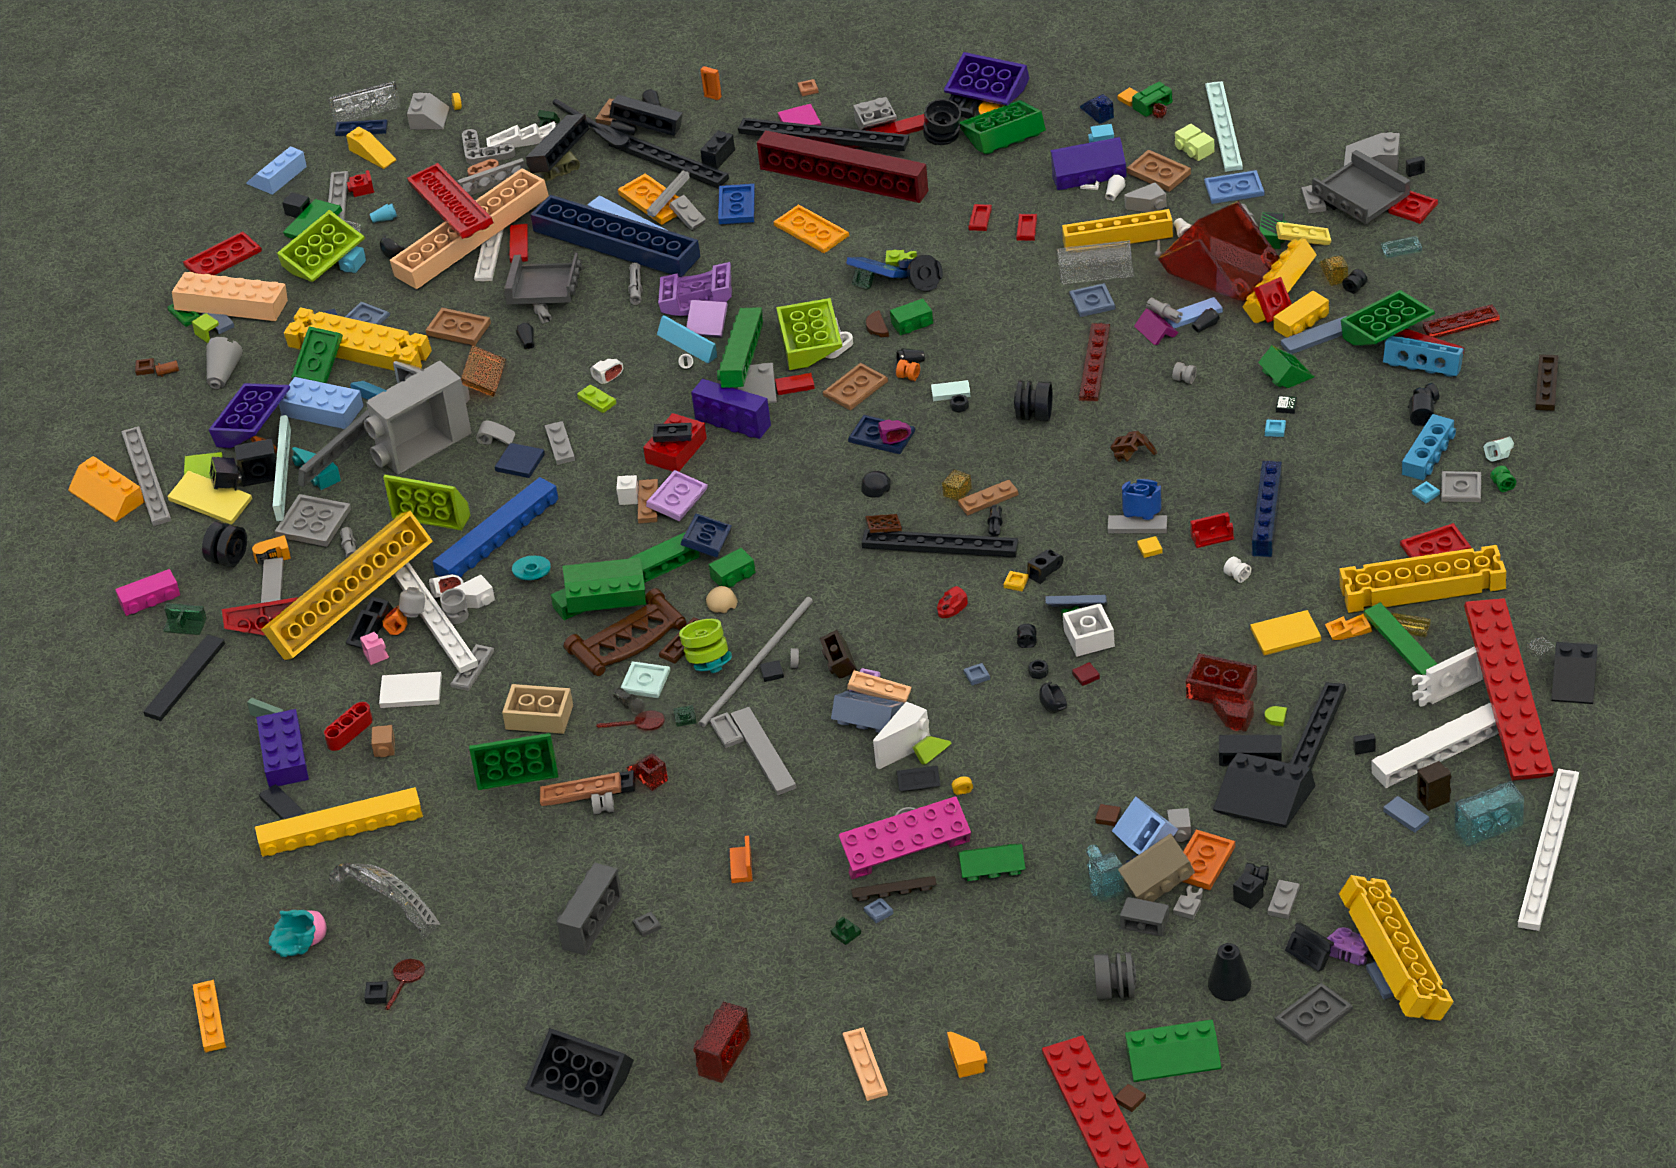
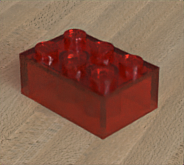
M1198 653L1186 679V698L1245 711L1257 685V666Z
M723 1001L720 1008L715 1010L712 1021L705 1026L702 1037L696 1041L693 1049L699 1076L723 1083L751 1037L747 1008Z

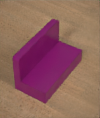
M1147 308L1134 325L1154 345H1158L1165 334L1170 337H1175L1178 334V331L1164 318Z

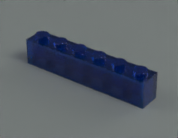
M1262 461L1252 536V556L1272 557L1282 481V462Z

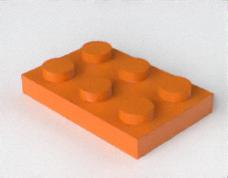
M1196 829L1183 851L1195 873L1182 882L1211 890L1235 849V841Z

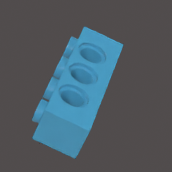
M1392 335L1385 342L1383 362L1388 363L1390 366H1406L1410 370L1422 369L1427 373L1438 372L1443 373L1445 376L1453 377L1457 376L1461 370L1464 349ZM1401 351H1405L1408 354V357L1403 356L1401 354ZM1419 355L1426 356L1427 360L1421 359ZM1438 358L1444 359L1445 363H1440Z
M1432 414L1402 461V475L1423 481L1427 475H1431L1433 465L1439 462L1442 451L1447 450L1449 440H1453L1455 437L1454 420Z

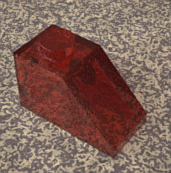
M1214 693L1213 710L1227 728L1247 732L1254 715V702Z

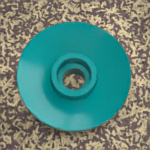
M526 556L517 560L512 566L514 576L522 580L542 578L551 569L549 560L542 556Z
M727 651L725 655L714 661L694 664V668L697 671L719 672L722 670L721 666L725 665L732 658V653Z

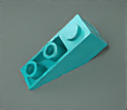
M292 448L294 455L292 460L296 466L302 467L316 455L300 448ZM333 462L311 480L313 486L317 485L323 490L341 481L338 467Z

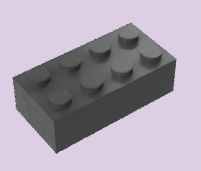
M594 863L592 868L586 872L585 879L581 885H578L575 895L568 901L563 914L559 915L557 919L559 939L563 950L584 956L589 951L622 897L617 868Z

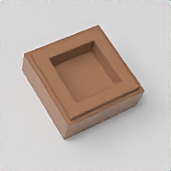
M814 79L798 83L802 96L819 93Z

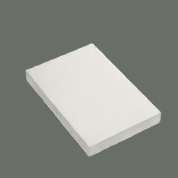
M441 672L383 675L379 700L380 708L440 704Z

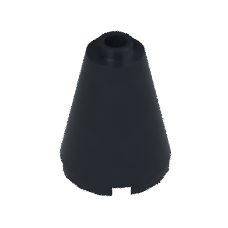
M1225 943L1218 948L1208 979V988L1215 998L1222 1001H1236V999L1243 998L1249 993L1252 982L1238 946L1232 943Z

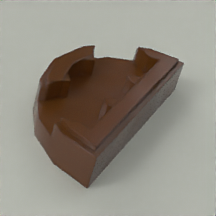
M880 311L871 313L866 319L867 331L871 335L873 333L880 337H889V332Z

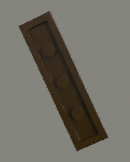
M1539 354L1535 410L1555 411L1558 355Z
M935 876L852 888L851 894L852 898L857 897V901L870 899L869 895L878 894V898L891 896L890 892L899 891V894L912 893V888H920V891L931 890L932 885L937 884Z

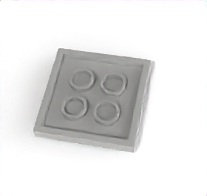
M299 494L284 516V519L276 528L275 535L276 537L285 535V538L289 540L327 547L351 511V506L349 503Z

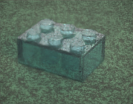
M1509 781L1455 802V832L1465 845L1469 847L1522 826L1524 796L1513 782Z

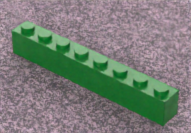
M762 307L740 308L738 315L735 316L733 330L730 331V338H728V346H725V354L722 357L723 361L720 362V369L717 370V379L721 381V388L744 387L763 327Z
M686 532L630 557H640L644 583L700 557L699 551L681 545ZM565 588L551 594L553 608L564 621L582 613H568Z

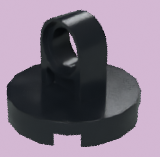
M919 255L909 263L907 277L915 289L930 291L938 286L939 280L943 277V269L940 262L931 255Z

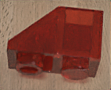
M653 753L643 756L627 767L628 771L633 770L636 778L652 791L668 781L666 764Z

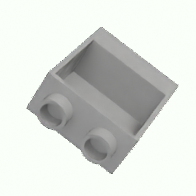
M441 361L425 368L424 371L405 379V381L392 386L386 392L383 391L366 402L369 417L364 420V426L371 438L375 440V446L370 448L372 459L380 468L387 465L398 475L472 434L461 378Z

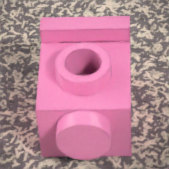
M375 632L360 637L363 653L370 665L389 658L385 651L386 646L383 639L378 638Z

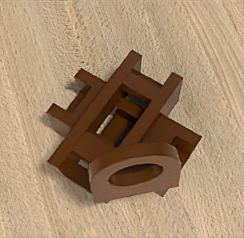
M1139 431L1128 432L1126 436L1117 437L1110 447L1115 453L1114 456L1118 462H1121L1123 459L1126 462L1129 461L1133 453L1138 450V446L1145 445L1153 455L1157 454L1154 445Z

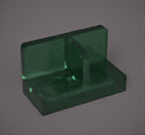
M166 604L164 609L167 622L163 628L164 632L200 635L207 620L204 606Z

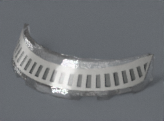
M343 863L337 865L328 876L333 891L337 890L349 877H353L396 901L402 907L407 919L416 925L422 940L428 938L440 926L433 912L418 894L398 877L382 868L369 864Z

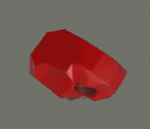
M955 586L944 593L937 606L939 617L950 618L967 606L968 598L963 589Z

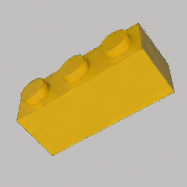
M1311 291L1274 316V330L1286 338L1301 333L1329 314V300L1315 291Z

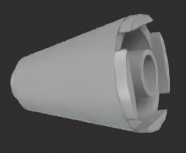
M225 337L211 338L206 345L207 384L213 389L225 386L243 352L242 347L233 340V343L227 341L228 338Z

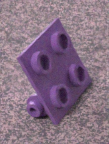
M1342 927L1338 928L1327 938L1334 942L1329 956L1339 957L1342 960L1345 955L1346 962L1350 958V963L1358 966L1366 964L1367 957L1364 955L1369 952V949L1360 934L1352 932L1349 928Z

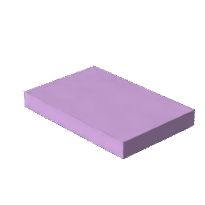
M674 470L648 499L646 507L680 521L707 490L708 485Z

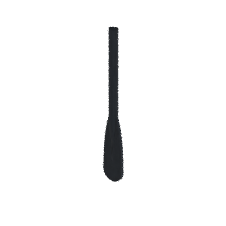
M558 99L553 100V105L568 114H581ZM586 117L588 126L593 128L601 138L611 145L622 147L629 143V137L606 125L596 123Z

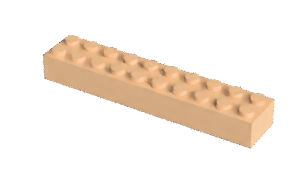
M523 168L475 200L492 217L494 223L489 228L479 230L473 236L462 239L446 222L442 223L390 259L394 277L415 289L422 287L429 280L542 203L549 196L545 180Z

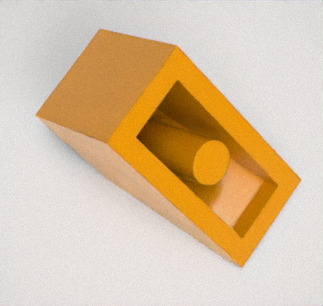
M947 1032L948 1046L959 1078L985 1072L984 1064H987V1057L985 1051L980 1050L978 1042L954 1032Z

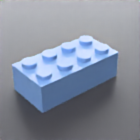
M294 377L291 381L289 391L279 403L281 416L287 415L290 418L346 429L352 423L363 407L360 390Z

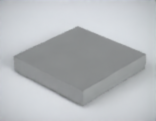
M1442 471L1441 502H1481V472Z

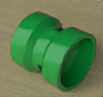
M1498 466L1491 472L1490 478L1501 492L1512 490L1516 486V479L1510 474L1506 466Z

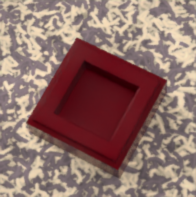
M1090 662L1072 670L1073 676L1082 686L1100 679V674Z

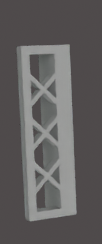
M521 158L459 179L457 182L471 196L494 188L520 169H525L524 160Z

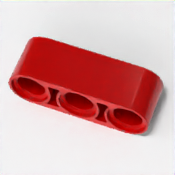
M358 702L324 730L329 750L337 751L342 749L372 723L373 719L368 703Z

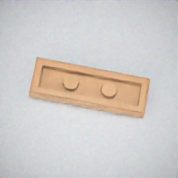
M855 670L852 673L847 688L870 696L904 702V704L907 702L911 692L910 686Z

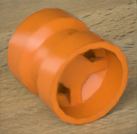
M902 359L899 360L896 376L898 378L907 377L909 380L916 381L920 374V364L916 362L908 363V361Z

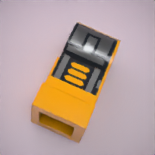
M285 535L259 542L252 547L254 560L257 564H264L265 559L282 557L283 560L291 559Z

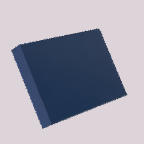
M863 415L849 436L848 442L901 454L914 434L915 427L910 426L911 434L907 439L893 444L882 443L878 423L885 420Z
M695 513L681 541V545L718 557L732 526Z

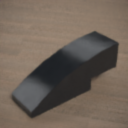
M371 597L366 610L361 609L345 643L363 649L360 637L373 632L376 634L383 626V619L393 610L390 602Z

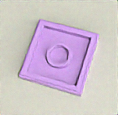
M691 300L686 328L700 336L722 338L728 306L727 302Z

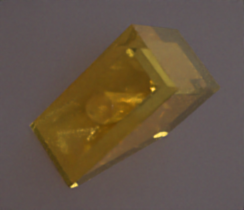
M1342 255L1319 262L1330 286L1342 284V281L1348 276V265Z

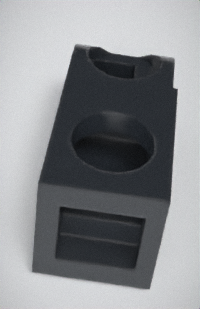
M1047 549L1028 561L1027 574L1031 580L1042 584L1048 575L1062 566L1064 558L1051 549Z

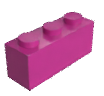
M170 569L115 589L118 601L126 616L180 596L178 584Z

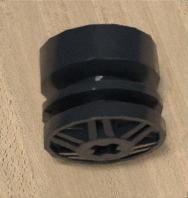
M937 99L925 107L923 134L928 142L934 145H947L959 137L961 111L955 102L947 99Z
M1018 381L1014 395L1016 419L1023 420L1025 412L1026 420H1030L1032 412H1035L1037 421H1050L1053 404L1052 382L1038 381L1036 390H1033L1032 381L1027 382L1026 388L1025 381Z

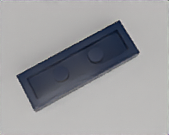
M388 120L337 122L335 136H346L357 127L371 134H386Z

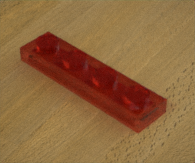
M1493 304L1423 322V330L1428 336L1437 338L1500 321V315Z

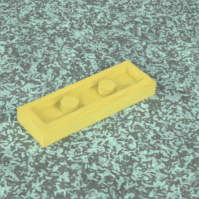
M1277 222L1275 226L1278 239L1293 241L1297 239L1298 241L1305 238L1308 243L1330 245L1331 243L1328 228Z

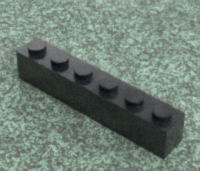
M585 114L566 115L528 154L526 164L529 167L530 173L549 172L589 130Z

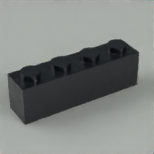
M617 95L611 102L609 118L675 136L681 127L683 113Z

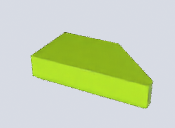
M926 736L912 748L920 763L926 765L952 743L948 740Z

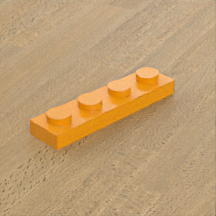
M214 980L194 984L193 990L204 1051L209 1052L226 1048Z

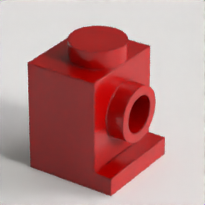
M369 170L365 171L366 174L349 177L350 182H347V187L354 197L374 193Z

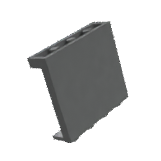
M1355 150L1352 152L1350 163L1323 181L1314 177L1312 179V193L1367 224L1410 195V180L1362 152Z
M575 253L572 263L522 264L521 255H514L504 288L506 304L571 302L572 296L576 293L575 287L578 286L577 278H580V270H582V261L578 259V253Z

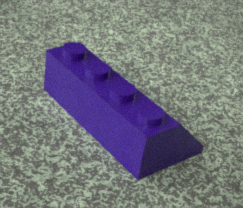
M1120 137L1051 150L1052 177L1057 190L1096 183V180L1098 182L1109 181V178L1113 175H1120L1123 178L1127 177L1126 162Z

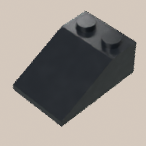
M1556 642L1552 701L1593 704L1597 644Z

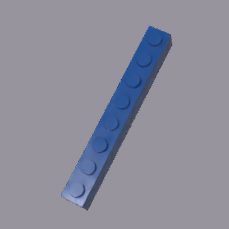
M539 477L433 560L435 574L439 577L453 574L461 578L470 568H474L483 558L488 557L494 549L502 546L508 538L514 536L523 526H527L537 515H541L546 508L555 504L558 500L556 486Z

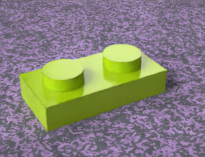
M591 384L577 393L578 399L602 413L616 405V399Z

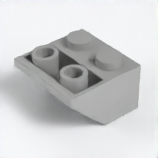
M887 97L853 105L854 118L859 130H867L889 124L897 119Z

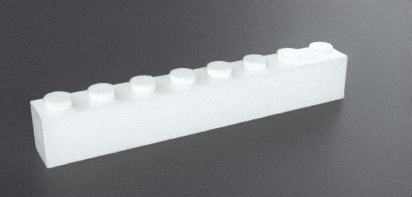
M1491 703L1481 706L1460 718L1372 760V774L1385 788H1388L1417 774L1418 769L1437 761L1441 762L1499 734Z

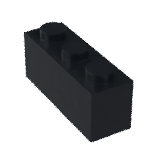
M1219 735V766H1229L1237 753L1282 762V735Z

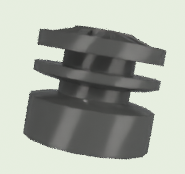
M1125 952L1126 962H1121L1120 953H1116L1115 963L1110 962L1108 953L1094 954L1097 1000L1112 999L1113 989H1117L1119 997L1124 998L1123 988H1128L1129 998L1134 997L1137 981L1135 963L1131 952Z

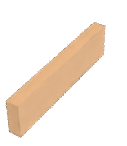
M864 1027L844 1032L843 1038L866 1100L887 1096L888 1092Z

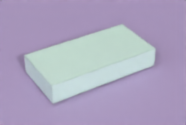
M968 380L931 385L933 401L948 400L959 394L971 397Z

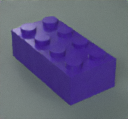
M702 379L691 392L695 419L700 422L709 423L716 427H722L732 432L742 433L748 437L758 439L771 426L768 399L766 397L732 387L721 388V384Z
M296 709L256 717L269 788L275 784L282 786L309 780Z

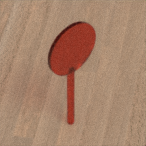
M650 710L639 713L634 721L599 723L596 726L599 728L635 724L636 727L642 730H654L661 727L665 719L662 713Z
M406 959L395 965L393 975L400 981V984L388 1002L386 1010L390 1009L405 983L417 981L424 975L425 966L421 961Z

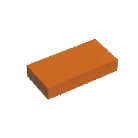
M703 66L700 70L704 97L719 100L722 97L719 72L716 69Z

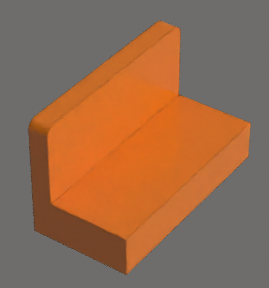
M745 836V847L730 848L732 883L753 881L749 836Z

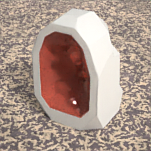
M617 359L599 361L590 368L591 375L601 384L608 383L622 373L623 363Z
M453 574L429 579L433 598L440 597L444 591L464 583L459 576Z

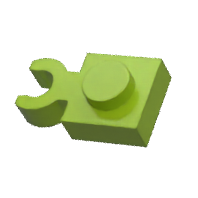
M887 250L885 263L898 266L899 260L913 259L917 257V252L910 251L904 253V250Z

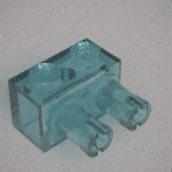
M1097 845L1089 846L1086 849V853L1090 858L1087 868L1092 880V884H1090L1092 895H1097L1102 902L1124 894L1123 878L1118 871L1122 864L1115 853L1102 855Z

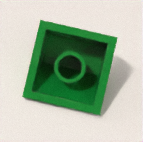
M1273 345L1270 346L1258 362L1263 367L1262 371L1267 376L1272 377V382L1278 387L1290 388L1315 377L1294 355Z

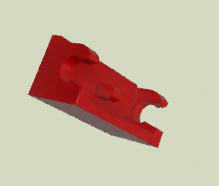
M1228 512L1190 521L1191 537L1196 548L1234 540L1233 524L1230 523Z

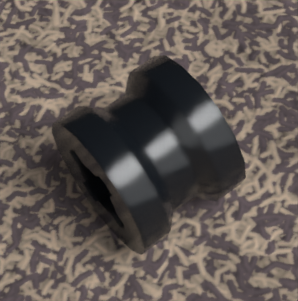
M1022 624L1017 628V644L1019 647L1032 648L1036 645L1037 630L1034 625Z

